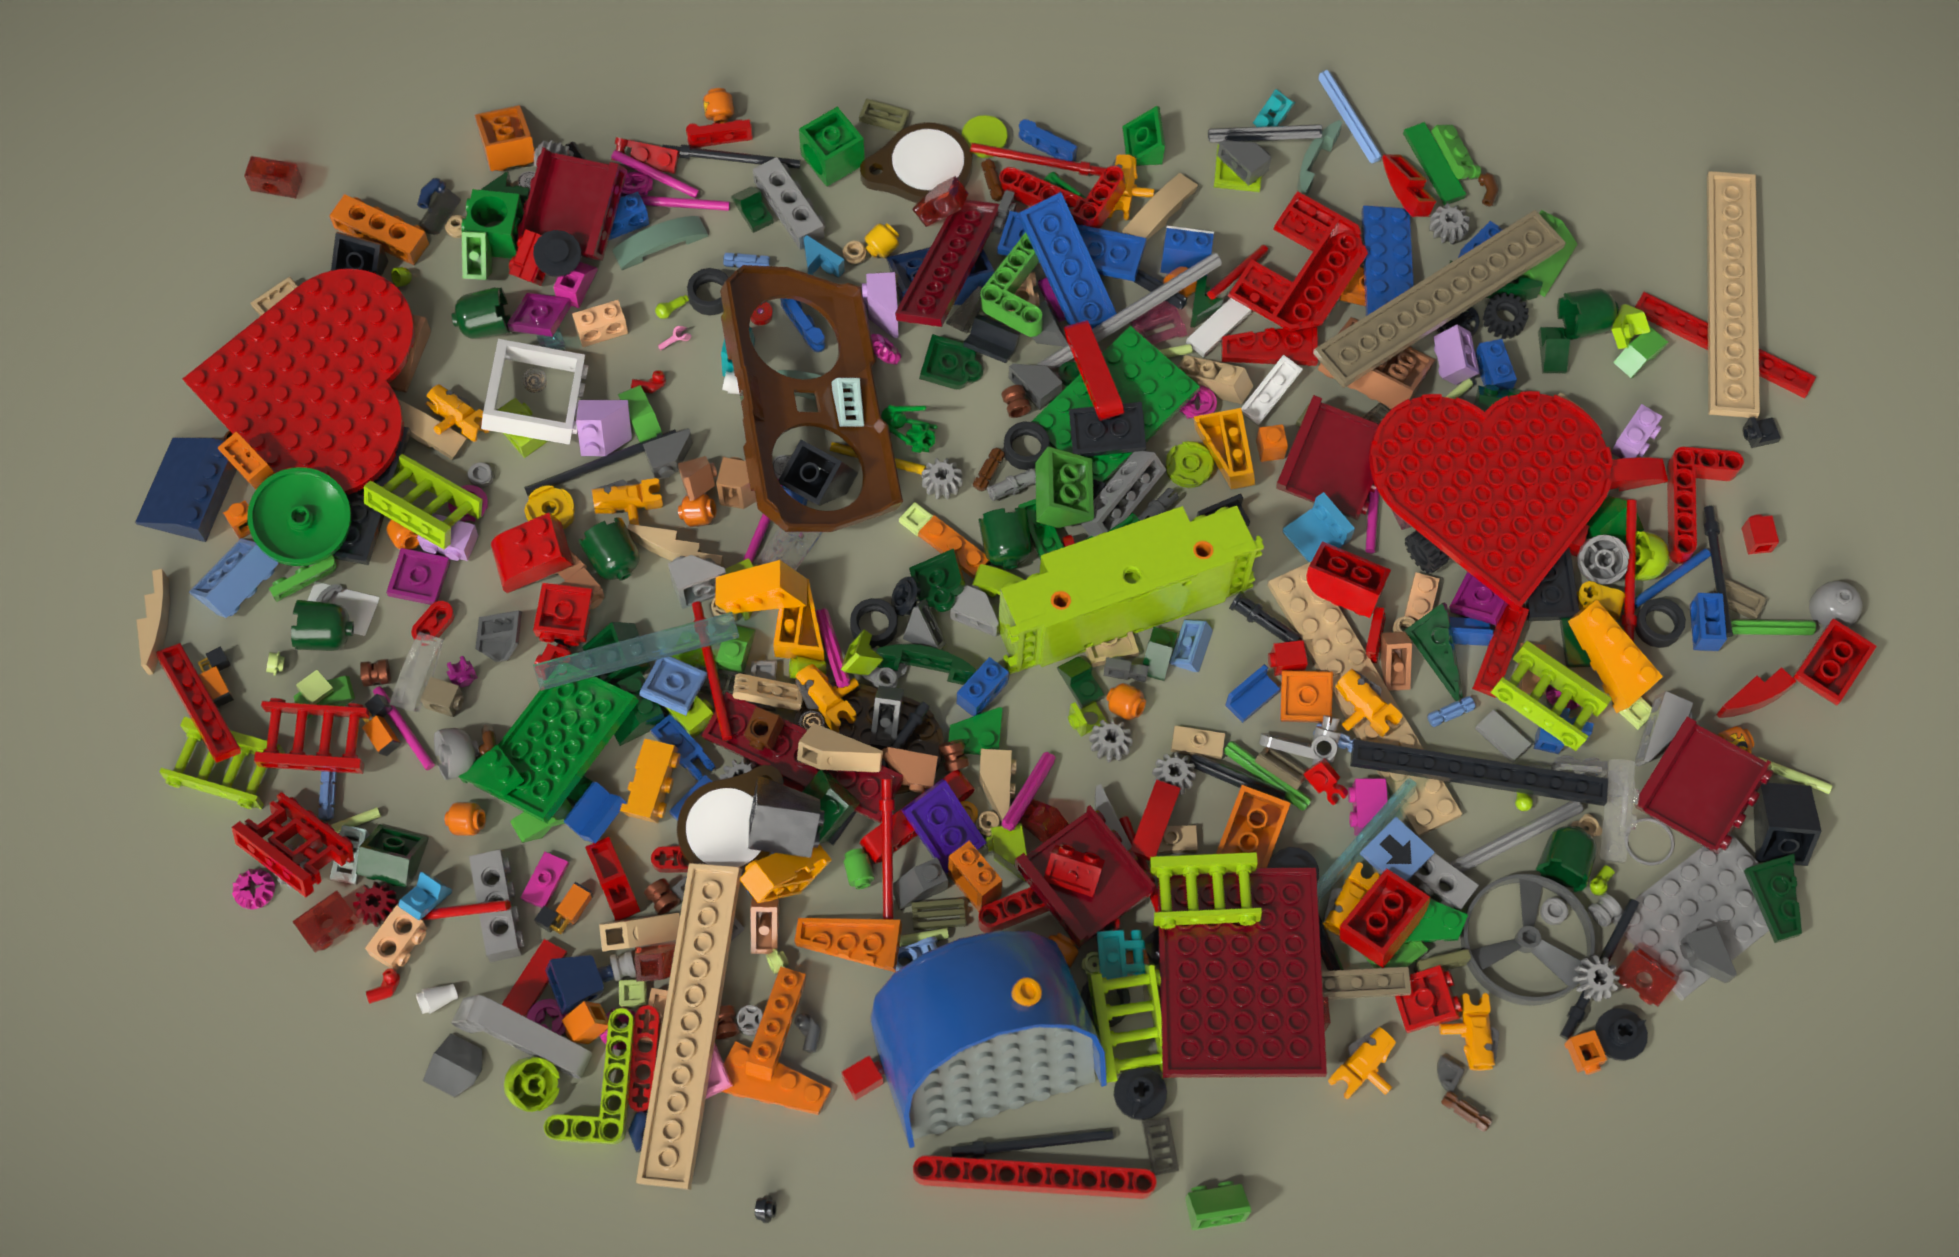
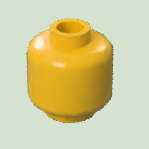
M888 223L885 225L876 224L865 236V242L867 243L865 249L874 258L877 256L887 258L899 246L897 239L899 234Z

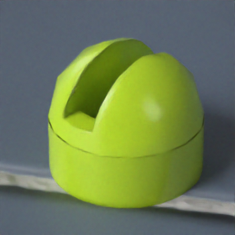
M406 267L392 269L391 277L396 287L405 286L411 282L412 274Z

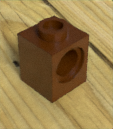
M756 707L744 736L750 742L749 745L761 751L764 748L773 751L785 722L779 715ZM762 727H768L765 735H758Z

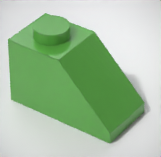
M462 231L463 279L487 280L492 274V249L487 232Z
M730 625L722 638L716 659L719 672L733 675L744 674L756 632L755 629Z

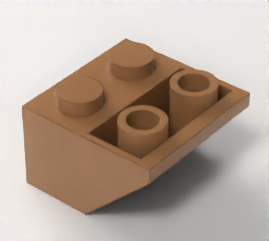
M723 457L716 483L720 505L745 509L757 502L755 491L750 489L746 461L739 457Z

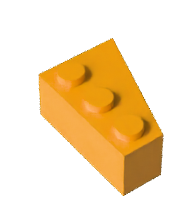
M1237 408L1194 416L1195 430L1205 447L1209 450L1211 457H1213L1229 487L1237 489L1255 485L1242 409Z
M781 560L716 577L715 605L729 614L807 606V578Z
M807 579V606L781 608L778 611L773 644L775 657L790 659L801 656L825 661L809 579Z
M644 739L635 765L636 773L634 780L629 782L627 788L630 791L628 803H622L621 812L629 817L659 823V819L664 818L667 809V803H664L666 793L671 792L674 778H671L673 768L678 767L680 761V753H678V748L675 745Z
M820 844L818 848H813L811 858L774 853L749 863L740 881L757 903L800 894L832 859Z

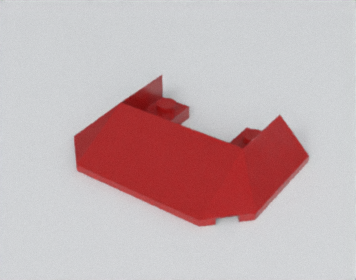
M1297 191L1273 228L1276 232L1312 251V254L1295 280L1291 282L1258 262L1251 260L1228 294V297L1288 331L1321 326L1368 254L1365 245L1362 243L1358 224Z

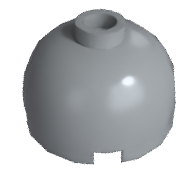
M1597 535L1588 539L1580 547L1577 555V565L1581 574L1589 581L1597 584H1611L1619 580L1626 573L1629 553L1625 544L1618 538L1609 535Z
M1832 581L1827 582L1815 591L1809 602V611L1813 620L1822 624L1824 629L1833 618L1850 628L1861 615L1863 602L1859 592L1852 585L1846 582Z
M445 728L434 733L435 755H439L442 763L438 764L442 777L445 780L459 778V775L467 772L473 765L475 756L479 755L477 742L472 741L470 735L459 728Z

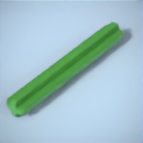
M1731 619L1733 634L1814 635L1816 632V623L1809 620Z
M1230 741L1224 749V753L1261 781L1286 792L1285 799L1300 810L1304 811L1311 803L1310 797L1299 789H1294L1255 763L1256 758L1234 741Z

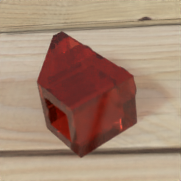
M954 176L934 187L912 210L927 227L961 210L969 193L957 177Z
M1032 799L1019 821L1023 827L1043 843L1069 825L1058 808Z
M676 944L635 947L636 981L669 978Z

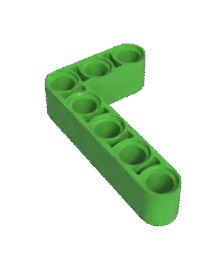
M1025 232L982 288L981 305L983 312L1026 336L1035 337L1043 330L1042 311L1037 306L1014 295L1039 262L1034 249H1029L1033 248Z

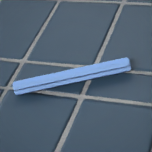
M1328 70L1321 72L1318 77L1320 83L1369 162H1378L1382 154L1331 72Z

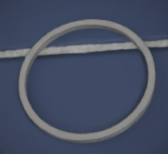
M1642 818L1634 821L1626 830L1624 837L1625 847L1630 856L1637 862L1650 866L1659 865L1671 856L1674 849V838L1665 824L1656 819ZM1642 821H1651L1661 825L1667 831L1671 840V849L1667 857L1658 862H1645L1637 858L1631 852L1627 840L1632 826Z

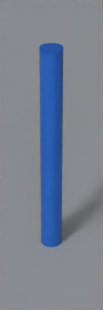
M1706 548L1636 596L1635 609L1711 556L1710 551Z

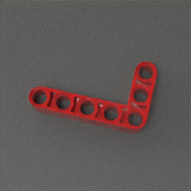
M1110 166L1103 171L1086 199L1014 167L1003 169L999 175L1004 193L1006 190L1014 192V200L1031 207L1061 192L1068 208L1073 207V209L1069 210L1076 224L1099 229L1126 189L1123 170L1118 166Z
M1679 447L1672 454L1667 464L1668 551L1670 559L1674 563L1683 564L1688 561L1697 547L1696 479L1733 480L1744 464V459L1738 452ZM1679 525L1684 526L1686 529L1680 528ZM1679 547H1683L1687 552L1680 550Z
M1029 887L983 906L979 911L978 926L984 933L1002 931L1049 912L1044 903L1035 904L1031 900L1032 897L1037 895ZM1011 905H1016L1021 911L1017 914H1012L1007 908ZM986 915H993L997 921L989 924L983 918ZM1119 919L1112 923L1114 927L1112 931L1119 930Z

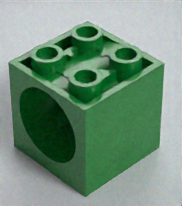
M838 106L799 128L801 156L826 187L859 169L862 161L865 160L864 138Z
M472 189L471 198L466 200L467 216L462 219L461 230L487 232L492 249V257L511 259L516 256L518 250V226L522 222L524 215L520 195ZM491 222H501L500 224L493 227H484L485 225Z

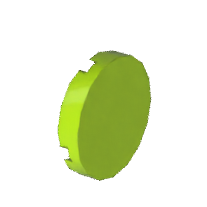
M976 116L970 119L962 130V137L966 140L970 149L971 143L1004 148L1007 143L1006 127L1000 120L992 116ZM971 152V154L973 153L980 158L994 157L990 155Z
M1191 441L1182 442V444L1172 447L1167 454L1165 463L1167 476L1173 483L1185 488L1200 487L1206 483L1212 475L1214 466L1213 457L1209 454V450L1205 446Z

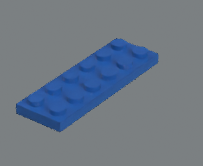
M1057 193L1017 213L1068 324L1072 325L1088 320L1093 329L1117 314L1062 193Z
M1363 205V245H1365L1368 253L1364 259L1366 316L1413 287L1410 214L1405 208Z
M1009 212L997 248L998 254L1008 256L1026 232L1017 214L1019 212ZM1076 224L1099 275L1135 282L1146 246V238Z

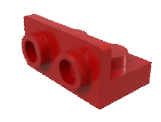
M1056 844L1051 852L1044 879L1048 883L1093 897L1105 860L1100 859L1095 853H1082L1076 851L1070 845Z

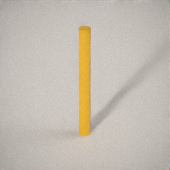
M836 442L831 443L830 451L858 458L850 446ZM895 458L896 468L922 475V471L926 468L925 465Z

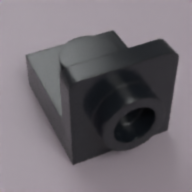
M1754 416L1749 417L1743 426V436L1749 442L1751 448L1778 443L1781 439L1773 417L1756 421Z

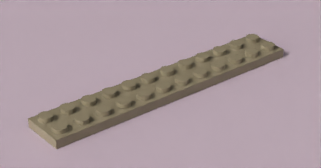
M1534 210L1314 349L1313 354L1336 381L1345 388L1564 248L1566 242Z

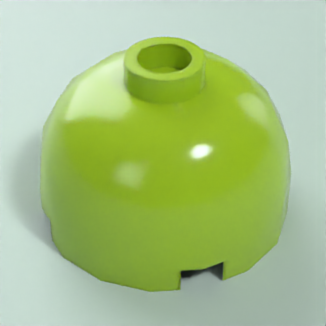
M1636 531L1635 579L1648 581L1657 578L1664 572L1670 561L1667 544L1658 535L1646 531Z
M532 1056L519 1059L510 1066L505 1074L503 1084L505 1095L509 1102L520 1110L528 1112L545 1110L554 1102L559 1093V1088L557 1087L558 1079H560L559 1073L554 1064L546 1059Z

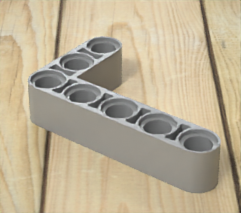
M481 995L463 998L451 1022L455 1027L468 1033L484 1031L532 1057L546 1059L554 1064L556 1069L577 1079L582 1078L593 1055L592 1052Z

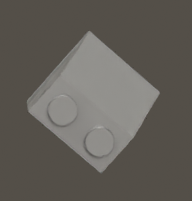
M693 555L687 557L680 556L668 563L672 585L682 609L692 606L693 602H704L715 598L716 577L726 574L724 567Z

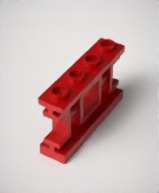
M280 792L277 795L278 801L269 803L272 815L257 825L248 818L245 824L239 821L232 826L235 844L304 897H308L314 892L313 884L316 883L318 885L322 882L319 870L332 860L341 866L345 865L346 861L351 863L354 860V846L346 836L342 837L336 833L330 824H324L311 810H305L301 807L295 798H289L283 792ZM289 817L292 821L283 827L281 824ZM272 831L274 834H273L272 836H270L269 838H267V839H268V842H267L266 840L263 839V837H265L267 834H269V833ZM298 833L307 841L292 851L284 843ZM322 843L327 846L322 852H316L323 846ZM308 858L310 861L303 865L304 869L301 868L298 864Z

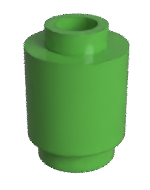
M861 848L846 852L843 862L849 885L856 889L869 887L870 883L875 879L869 855L865 854V850Z

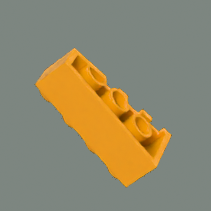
M1597 599L1584 606L1568 621L1583 650H1586L1591 660V667L1594 671H1597L1603 682L1602 687L1605 693H1608L1614 703L1612 706L1616 713L1629 708L1663 677Z

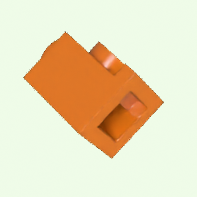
M245 500L232 504L227 511L223 512L239 539H243L251 534L248 525L239 529V526L248 522L249 505Z
M1595 1030L1570 1037L1564 1044L1570 1053L1577 1073L1585 1071L1586 1075L1596 1073L1601 1070L1600 1066L1607 1061ZM1582 1052L1588 1055L1589 1060L1584 1059Z

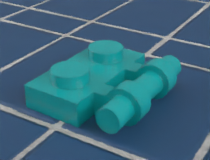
M1124 930L1097 932L1099 972L1102 974V978L1114 979L1126 977L1127 974H1145L1143 950L1146 947L1145 940H1142L1141 930L1131 931L1132 940L1124 941ZM1125 951H1133L1134 964H1126Z

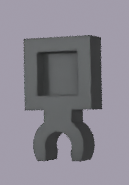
M1005 191L998 207L999 214L995 219L993 233L1001 235L1009 212L1016 211L1017 203L1014 202V192Z
M1106 657L1103 676L1124 680L1133 678L1137 681L1146 682L1148 666L1131 665V661H1126L1123 657Z

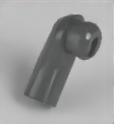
M798 1014L795 1017L794 1023L805 1036L803 1050L816 1053L820 1027L810 1015Z

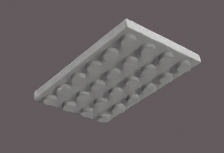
M1732 833L1730 836L1733 837V840L1726 851L1721 850L1718 855L1704 846L1638 896L1635 900L1640 904L1624 933V936L1681 1001L1711 978V976L1691 967L1688 959L1683 957L1680 950V941L1687 934L1717 926L1732 961L1769 931L1743 872L1746 868L1758 865L1759 863ZM1621 915L1613 917L1611 921L1617 925Z

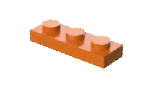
M935 515L918 532L920 538L940 553L954 548L958 554L961 569L973 579L980 564L989 565L991 563L982 551Z

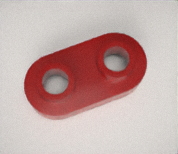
M437 601L424 612L411 630L416 644L426 647L437 641L454 620L452 606L448 602ZM440 614H446L443 619L438 618ZM426 632L430 633V635H429L428 637H426V638H423V637H422V635H423L424 633H426Z

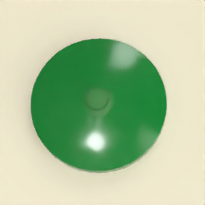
M296 467L279 471L259 485L250 500L247 519L252 538L259 549L269 558L285 565L308 566L329 558L342 546L351 526V508L344 490L329 475L311 468Z

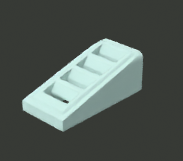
M836 378L832 381V391L840 427H863L864 417L860 378ZM843 389H850V392H843ZM844 398H852V401H844ZM845 406H854V410H845ZM845 415H855L856 420H846Z
M342 825L339 835L342 837L346 836L348 839L349 837L359 839V842L351 841L354 848L357 849L356 852H353L354 863L346 862L345 865L341 866L333 861L330 879L356 885L359 877L356 874L359 846L370 834L365 829ZM340 867L351 869L352 874L339 872Z

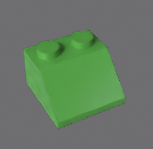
M1233 1181L1219 1183L1218 1188L1207 1189V1186H1197L1191 1188V1192L1187 1193L1185 1197L1191 1230L1245 1222L1251 1213V1207L1242 1184L1234 1185Z

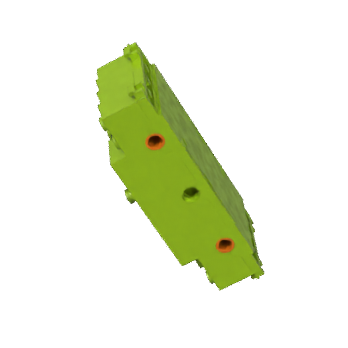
M1183 506L1041 555L1040 573L1032 574L1026 580L1018 583L1016 581L1009 582L1000 589L998 631L1010 656L1009 658L1007 655L1003 656L1004 667L1008 670L1009 674L1017 673L1039 664L1041 667L1086 652L1085 649L1088 647H1094L1103 642L1115 640V638L1126 637L1130 631L1134 635L1225 602L1227 597L1253 588L1252 582L1255 581L1252 567L1254 559L1262 556L1261 550L1264 549L1263 539L1257 535L1255 541L1253 540L1237 506L1231 508L1223 507L1209 516L1200 515L1191 522Z

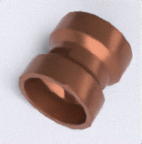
M1022 385L1010 386L1001 393L1004 403L1008 405L1006 409L1011 418L1024 416L1031 410L1029 400L1025 399L1026 392Z
M387 659L378 660L377 663H371L370 661L361 662L360 673L364 687L373 686L374 683L382 685L391 683L390 666Z
M963 739L939 745L940 754L945 759L943 763L945 771H954L969 766L968 757L964 755L963 751L965 748Z
M666 878L655 881L644 891L647 899L653 901L654 909L658 915L671 911L680 902L676 893L671 892L670 884Z
M720 1006L715 1039H727L740 1033L738 1024L734 1021L736 1016L734 1006Z

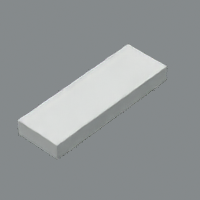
M1230 298L1187 338L1186 344H1191L1192 349L1204 358L1222 341V336H1227L1251 313V309Z
M1283 355L1242 406V414L1259 426L1303 369Z

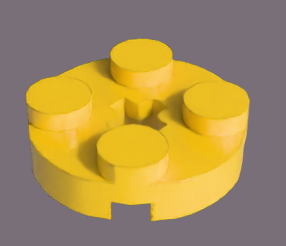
M547 485L534 490L528 497L529 500L524 509L527 521L546 514L544 513L546 506L550 505L551 508L556 507L552 515L562 522L563 529H566L574 522L575 506L571 495L566 490Z

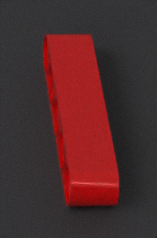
M1088 320L1065 326L1064 332L1068 345L1099 420L1123 414L1124 409L1121 398Z
M959 769L952 771L943 778L959 802L965 801L975 791V788ZM901 809L892 815L893 853H895L918 835ZM882 823L865 835L859 843L875 864L882 862Z

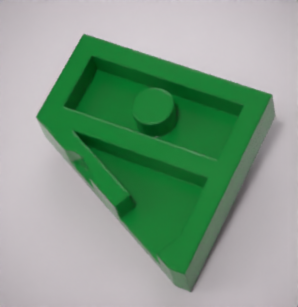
M998 707L951 724L948 742L963 739L965 745L964 754L981 755V749L999 750L1003 708Z
M498 745L477 759L467 772L458 776L463 783L467 784L470 782L477 785L480 789L491 790L494 794L503 797L525 781Z
M1430 899L1423 918L1404 943L1414 941L1435 942L1437 940L1458 941L1468 914Z

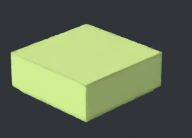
M914 502L899 518V523L918 537V532L933 515Z
M318 670L296 684L297 689L310 704H317L334 691L333 687Z
M1640 697L1629 708L1619 713L1638 730L1647 722L1652 707Z
M646 979L619 980L620 1008H640L647 1005Z

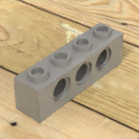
M776 157L753 169L754 182L795 244L802 250L804 249V237L806 235L817 242L824 239V228H826L823 218L820 215L817 216L813 211L814 207L809 198L805 199L800 184L797 181H793L790 177L791 173L785 163L781 164Z
M1133 452L1094 499L1093 520L1081 523L1090 536L1095 537L1101 533L1108 532L1124 521L1164 474L1166 468L1154 452Z
M501 850L469 856L477 903L509 900L511 903V908L508 911L479 914L486 956L490 963L522 956L520 947L525 946L522 931H517L516 922L520 921L518 907L512 904L511 897H516L513 881L508 882L507 873L511 872L509 858H504ZM491 877H500L496 884H487ZM500 926H509L506 933L496 934Z
M1435 853L1422 866L1428 871L1429 875L1423 876L1417 871L1407 881L1436 902L1461 911L1479 886ZM1439 883H1446L1450 887V891H1443L1439 887Z

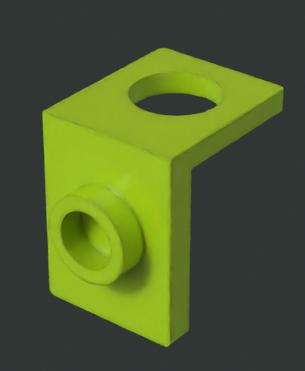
M1076 702L1070 704L1068 721L1071 727L1078 731L1080 737L1092 732L1094 726L1100 727V721H1106L1096 702L1082 709H1079ZM1093 712L1097 715L1098 721L1093 725H1089L1084 718V714Z

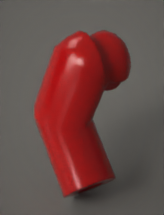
M656 370L653 372L652 378L647 381L632 379L631 388L641 385L644 393L652 394L665 385V373Z
M386 969L383 972V981L380 987L366 991L369 1004L394 995L400 983V975L395 969Z

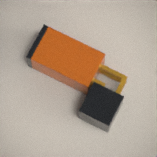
M221 646L206 653L207 658L197 662L203 672L199 674V677L217 708L234 700L219 672L231 666ZM209 664L210 669L205 671L203 666Z
M376 694L365 703L372 719L362 718L366 723L362 729L378 753L388 756L402 744L383 718L393 708L385 696Z
M574 882L556 909V912L546 906L542 907L534 919L536 925L550 933L554 930L562 934L569 923L575 925L593 898V893L581 884ZM564 919L565 921L559 929L555 927L557 923Z

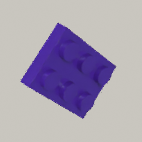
M940 780L901 809L933 859L938 858L945 874L948 873L949 856L965 843L970 841L977 850L986 844V841L946 780Z

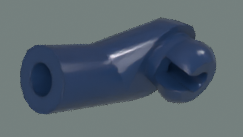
M440 178L431 179L421 188L417 206L427 209L432 194L435 191L439 194L444 192L446 183L440 181Z
M648 1111L637 1112L628 1129L636 1153L641 1152L643 1132Z

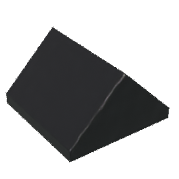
M336 232L331 271L359 269L380 276L383 275L388 259L382 244Z

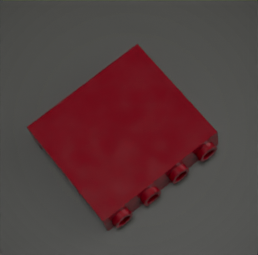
M542 147L541 154L536 162L535 176L530 183V194L524 204V215L522 222L518 226L517 238L524 234L525 229L540 235L553 230L565 231L573 235L579 242L582 257L603 261L628 170L618 163H599L553 153Z
M1313 395L1277 481L1276 489L1312 503L1315 502L1317 496L1324 492L1343 515L1355 520L1359 519L1360 514L1366 515L1370 505L1367 497L1369 492L1375 493L1376 490L1370 470L1369 451L1374 432L1379 424L1322 403L1321 397Z
M1687 716L1635 800L1634 806L1636 809L1719 855L1721 850L1726 851L1733 840V837L1730 836L1735 827L1739 829L1747 817L1744 814L1748 805L1754 806L1760 796V793L1757 792L1762 783L1766 785L1769 782L1774 771L1770 770L1772 764L1769 760L1767 762L1697 725L1695 720Z
M1091 805L1087 806L1086 813L1028 855L1022 853L1015 859L1014 866L1078 947L1084 945L1096 936L1097 932L1107 928L1150 896L1155 888V879L1152 874L1139 866V860L1135 853L1130 849L1126 850L1122 845V838L1114 829L1110 830L1105 824L1106 819L1098 809L1094 810ZM1056 844L1070 845L1076 851L1082 853H1095L1100 859L1105 860L1093 897L1048 883L1044 879L1051 852Z

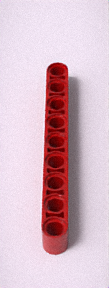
M921 1156L916 1159L913 1165L915 1181L924 1186L1145 1199L1152 1195L1157 1183L1153 1172L1147 1169L940 1156ZM922 1165H929L933 1172L931 1175L924 1177L918 1173V1168ZM954 1166L959 1169L960 1174L956 1178H949L946 1176L945 1170L948 1167ZM977 1168H982L987 1172V1177L983 1180H977L973 1177L972 1172ZM1003 1170H1010L1015 1177L1012 1181L1006 1182L1000 1178L999 1174ZM1038 1172L1042 1180L1038 1183H1031L1027 1179L1028 1173ZM1058 1173H1063L1068 1176L1069 1182L1065 1185H1059L1055 1182L1054 1176ZM1085 1175H1092L1096 1180V1184L1091 1187L1085 1186L1081 1178ZM1114 1176L1119 1177L1123 1181V1186L1121 1188H1113L1109 1184V1179ZM1139 1178H1145L1150 1182L1151 1187L1148 1190H1141L1138 1188L1136 1181Z

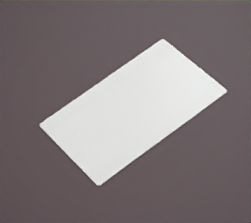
M315 582L307 601L316 602L320 593L331 585ZM342 588V591L339 593L335 591L328 603L342 605L346 608L350 621H354V634L365 636L380 598Z

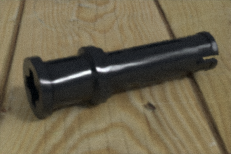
M1243 591L1239 592L1230 605L1229 609L1232 611L1236 610L1247 618L1246 621L1249 623L1256 622L1284 642L1299 641L1302 636L1264 611L1261 603L1256 604L1244 596L1245 593Z

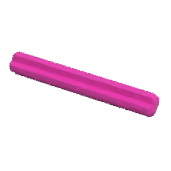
M826 608L816 610L819 630L836 684L839 688L848 687L850 685V678L848 673L841 670L844 659L829 612Z
M1049 752L1042 754L1003 818L1001 825L1004 829L1009 831L1015 829L1055 763L1054 760L1056 758L1054 754Z

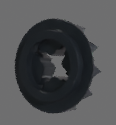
M907 576L902 578L893 590L891 605L897 615H910L917 601L920 600L918 598L921 593L919 582L913 577Z

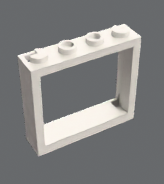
M498 339L481 429L570 445L571 434H577V422L574 421L578 410L579 402L577 400L578 397L583 398L585 384L581 383V379H586L588 365H584L585 355ZM505 359L575 372L566 423L495 410Z

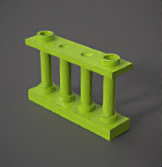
M402 454L399 456V473L383 487L372 481H369L364 486V504L445 550L451 544V527L467 513L477 519L481 517L482 499ZM407 479L417 484L403 498L391 493ZM427 490L438 496L423 510L412 505ZM446 502L457 507L444 521L431 516Z
M1526 640L1513 657V660L1519 663L1509 681L1502 677L1490 693L1556 737L1564 745L1577 751L1588 738V735L1581 730L1591 714L1598 717L1608 706L1612 698ZM1527 670L1541 678L1530 696L1517 687ZM1548 685L1562 693L1551 710L1538 702ZM1570 699L1583 707L1573 725L1560 717Z
M184 717L180 726L188 738L173 771L161 767L159 773L166 780L165 783L175 788H180L182 785L238 802L239 806L246 809H252L253 807L262 809L264 804L256 796V792L267 768L256 766L245 792L232 789L231 787L245 756H248L249 753L255 755V752H263V749L267 747V741L230 730L240 747L241 754L233 756L222 784L207 781L215 764L210 752H208L197 778L183 774L197 742H200L202 739L192 719ZM278 744L277 750H279V753H285L281 745Z
M1257 852L1150 857V873L1152 876L1159 878L1161 912H1154V926L1171 929L1176 927V925L1240 922L1241 925L1247 926L1260 922L1262 910L1261 908H1252L1249 876L1253 871H1256L1258 863ZM1236 872L1239 875L1241 909H1225L1223 875L1225 873ZM1209 873L1212 876L1215 910H1199L1196 876L1199 874ZM1172 875H1183L1186 877L1188 911L1172 912L1170 877Z
M1144 964L1145 974L1114 979L1102 978V974L1099 972L1087 973L1095 1031L1105 1052L1106 1083L1117 1081L1116 1074H1120L1122 1070L1159 1065L1162 1072L1161 1008L1157 985L1161 984L1159 970L1155 969L1152 964ZM1147 984L1149 1000L1116 1006L1106 1004L1105 994L1108 993V990ZM1151 1011L1153 1027L1119 1033L1110 1031L1108 1020H1112V1017ZM1155 1038L1157 1054L1121 1060L1114 1058L1112 1047H1116V1044Z

